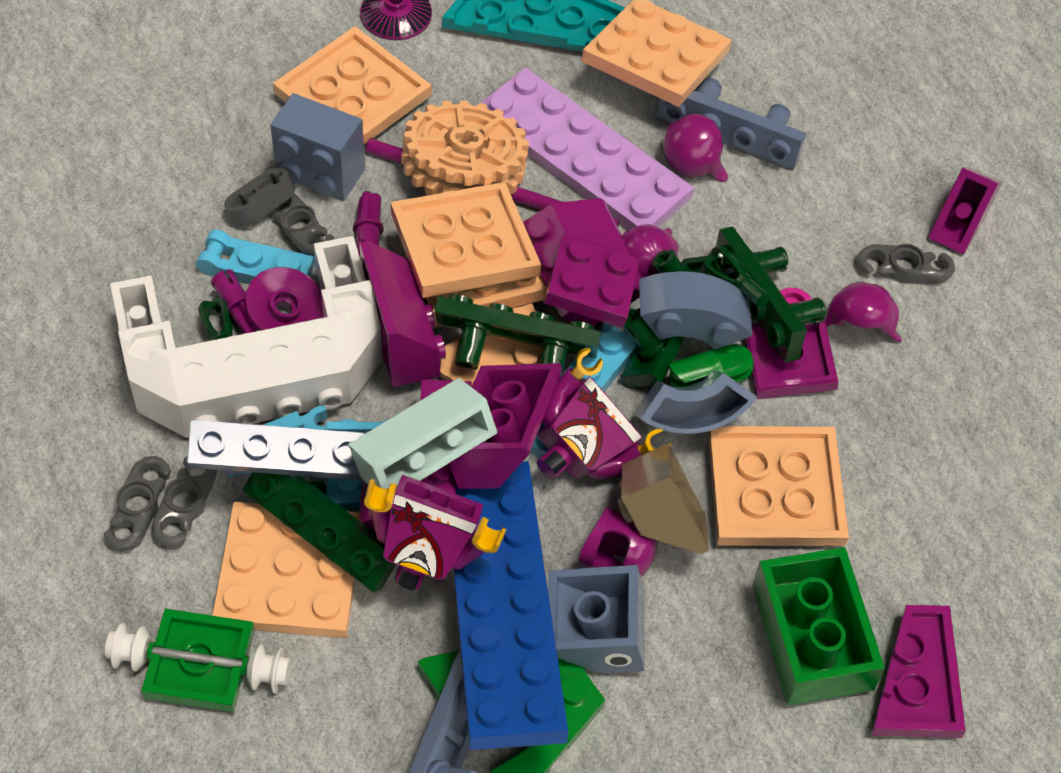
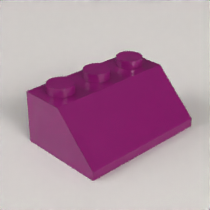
M602 198L551 203L523 222L541 263L540 273L547 288L562 234L631 256ZM639 269L637 270L631 303L640 298L639 279L642 276ZM557 307L561 318L569 324L571 321H581L595 327L602 322Z
M368 240L359 242L366 281L371 280L381 326L382 356L391 386L397 387L440 377V360L446 359L444 342L441 335L434 336L432 329L436 328L432 306L431 304L424 305L422 300L424 298L421 296L408 259Z
M560 363L487 365L480 367L472 388L486 398L498 433L449 463L458 489L499 488L526 459L531 451L562 371Z

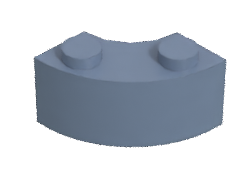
M681 271L659 273L639 279L640 316L660 340L674 336L693 337L707 342L714 349H718L753 336L749 298L731 283L703 273Z
M713 370L703 381L689 387H671L656 381L633 415L651 426L668 432L680 434L703 433L715 430L735 420L753 404L757 396L726 374Z

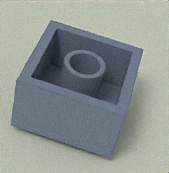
M292 93L270 124L275 167L287 169L293 183L316 190L323 196H331L345 201L365 171L363 120Z

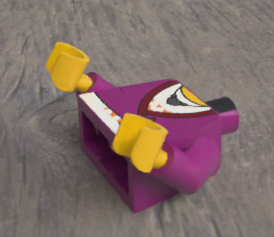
M590 348L580 350L576 357L577 365L574 369L568 368L559 377L542 420L544 426L538 433L539 439L549 450L537 460V466L546 477L552 480L556 479L565 469L575 479L586 474L594 480L622 476V464L655 450L656 448L651 444V437L663 431V429L659 428L653 429L648 433L646 442L643 444L638 443L642 435L590 377L601 370L602 358L591 368H586L581 364L583 357L590 352ZM584 375H588V376H589V377L586 378L585 380L583 379V376H584Z
M403 474L398 487L396 484L391 483L388 489L376 486L374 479L369 480L364 504L369 508L376 538L385 544L383 557L387 561L399 565L395 575V582L399 586L408 590H417L420 588L425 575L442 580L447 576L450 569H462L484 553H495L498 551L507 529L503 527L501 530L489 528L487 526L489 519L485 517L481 518L478 525L483 504Z

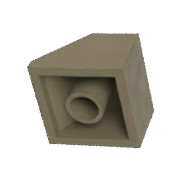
M669 443L622 464V481L618 482L621 498L617 501L625 521L628 524L634 521L642 536L698 554L709 551L706 514Z

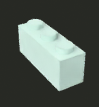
M457 378L352 441L348 446L361 478L367 484H369L370 479H374L376 486L388 489L391 483L396 484L398 487L402 474L421 481L498 432L486 398L462 379Z

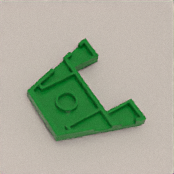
M459 650L425 657L417 661L418 670L438 700ZM558 658L568 726V743L526 746L527 750L493 769L490 773H549L551 771L552 765L566 749L572 746L603 709L605 704V698L581 666Z

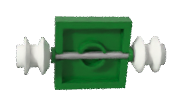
M167 608L164 609L155 642L151 641L145 626H141L136 634L128 633L126 624L121 623L116 631L109 632L105 644V657L111 659V665L114 669H117L122 661H130L132 671L137 672L147 661H150L141 690L144 699L233 713L243 676H247L252 690H256L261 682L270 683L272 693H277L280 685L286 686L288 684L292 663L291 658L285 657V651L282 647L273 656L267 655L264 645L260 644L251 653L250 657L248 656L255 632L254 622Z

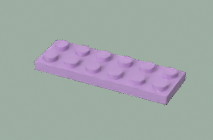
M526 67L480 102L486 104L488 110L494 111L499 109L503 111V117L506 119L514 118L517 121L516 128H523L526 132L525 140H529L528 156L584 198H602L612 217L620 220V224L628 230L643 224L659 227L693 197V186Z

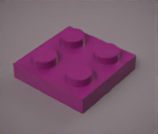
M562 234L557 247L544 303L623 328L629 314L640 259Z

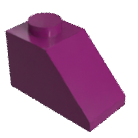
M962 167L928 238L965 254L1003 182L969 167Z

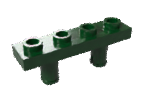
M733 226L719 229L715 247L722 246L727 251L736 254L746 265L754 281L770 295L769 302L763 307H758L749 299L751 319L758 323L766 335L769 345L776 349L784 363L799 360L807 332L805 326L815 323L820 324L825 320L826 308L824 302L818 297L790 304L786 301L768 275L787 270L788 255L783 247L752 252ZM725 257L718 258L722 265L721 271L728 277L736 279L738 274Z
M669 249L668 252L667 250L659 252L652 260V266L659 273L681 271L711 275L704 267L707 256L686 258L681 262L676 256V252L673 249ZM717 259L718 265L721 269L722 265ZM637 308V310L630 309L623 328L633 339L637 347L621 378L628 387L653 386L656 381L662 382L666 377L669 365L673 362L685 337L674 336L660 340L640 316V308Z
M451 294L449 298L438 296L434 311L436 322L462 330L454 361L455 365L471 370L478 369L485 339L489 335L541 346L543 349L539 364L560 363L562 368L560 376L562 375L568 353L578 354L583 348H590L591 350L586 356L597 358L601 332L594 330V326L581 321H571L570 325L555 322L552 316L540 312H531L529 316L514 313L511 307L499 303H491L489 307L473 304L472 299L463 295Z
M251 473L242 490L244 493L370 591L382 590L396 564L387 561L383 557L385 544L376 538L374 531L326 496L327 487L323 481L305 480L302 476Z

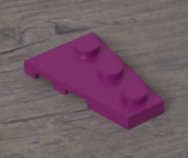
M906 605L902 612L871 736L962 738L966 728L950 606Z

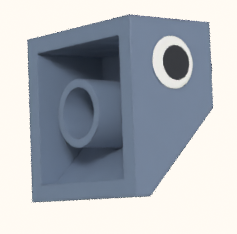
M638 565L549 570L548 595L557 657L598 673L645 671V590Z

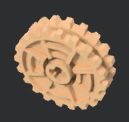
M463 100L459 104L442 101V106L437 107L430 104L426 106L425 113L417 111L413 114V121H407L403 138L404 146L401 164H404L403 172L405 176H412V184L415 187H424L425 194L427 195L502 182L506 183L509 192L513 194L517 191L518 184H522L524 179L529 140H525L526 132L523 128H516L517 121L514 118L506 119L503 117L504 112L499 109L491 111L487 109L486 104L479 103L477 106L470 105L469 101Z

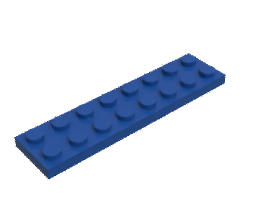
M523 461L499 488L458 489L456 484V495L483 504L478 525L481 518L485 517L489 519L487 523L489 528L493 530H501L502 527L507 529L498 551L495 553H484L462 569H453L470 750L568 743V726L529 461Z

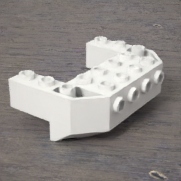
M354 236L314 243L316 273L321 288L324 318L175 348L170 320L161 321L152 276L110 283L118 321L121 348L137 412L187 438L190 436L191 420L256 425L262 421L281 418L295 411L300 414L309 412L318 406H325L327 410L338 408L342 404L351 403L382 362L381 326L371 280L366 281Z

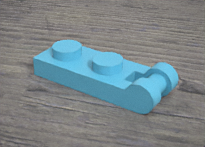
M214 229L209 232L205 240L206 250L199 254L195 264L201 272L215 276L220 271H224L228 278L226 270L231 269L236 274L239 282L250 284L259 273L276 267L296 269L311 277L315 267L314 256L233 238L224 231ZM221 254L231 256L230 260L220 258Z

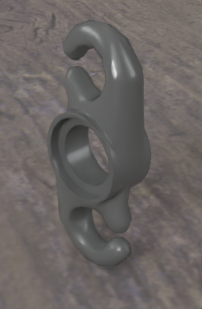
M295 193L284 202L290 204L285 211L275 212L274 209L269 212V214L273 213L274 220L280 222L286 238L306 255L315 256L314 245L310 244L315 237L326 236L324 241L334 240L335 238L331 234L327 235V229L319 224L313 208L306 205ZM300 219L310 221L303 228L294 229L290 227L295 221Z
M871 244L861 249L857 255L858 266L866 274H871L874 271L872 265L867 262V258L875 257L882 262V265L877 267L876 272L880 275L889 274L892 279L900 283H941L951 278L955 272V263L946 253H941L938 256L939 261L945 265V269L937 270L930 265V262L936 258V255L932 252L923 253L920 248L912 244ZM898 258H908L915 263L916 268L904 269L897 264L896 260Z
M149 456L136 462L124 485L118 491L116 497L118 507L116 514L109 522L110 526L116 528L121 525H128L133 529V533L128 538L118 539L113 530H106L104 538L106 543L112 548L130 550L143 540L152 519L156 516L159 509V492L166 484L165 479L162 477L153 481L143 478V472L148 468L157 467L162 476H169L171 469L169 464L162 458ZM134 495H145L150 499L149 504L142 510L132 511L126 507V502Z
M188 456L185 457L184 460H183V464H184L186 467H187ZM181 468L178 471L177 479L167 485L163 500L152 523L153 537L160 545L175 547L186 541L187 537L184 533L169 537L163 533V528L171 523H179L183 531L186 532L191 529L192 520L198 518L205 509V502L216 479L217 470L206 469L202 475L190 476L186 468ZM188 491L197 496L196 501L189 507L181 508L172 503L174 497L181 492Z

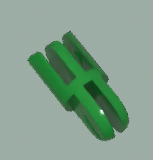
M730 344L718 349L708 350L671 362L669 365L670 386L689 387L703 381L713 370L722 372L737 383H741L750 377L754 367V359L752 353L746 347L739 344Z

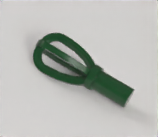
M722 246L712 249L711 254L705 258V269L714 277L723 279L736 286L758 307L765 306L769 302L770 295L754 281L743 261L736 254L727 251ZM725 257L738 274L736 279L728 277L721 271L717 262L718 258Z
M219 297L214 298L211 302L202 301L198 306V311L208 339L212 341L232 337L233 328L226 301ZM212 309L223 317L222 331L217 332L209 320Z

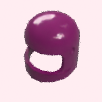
M606 507L581 550L578 564L581 568L638 565L642 578L652 565L658 541L642 536L634 521L628 524L621 512ZM613 555L626 557L624 564Z

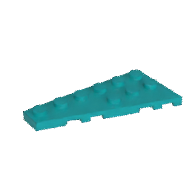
M455 0L442 16V28L583 52V49L625 7L609 0Z

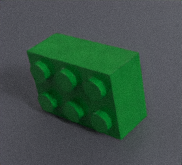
M846 547L759 561L752 586L787 706L874 691L885 667Z

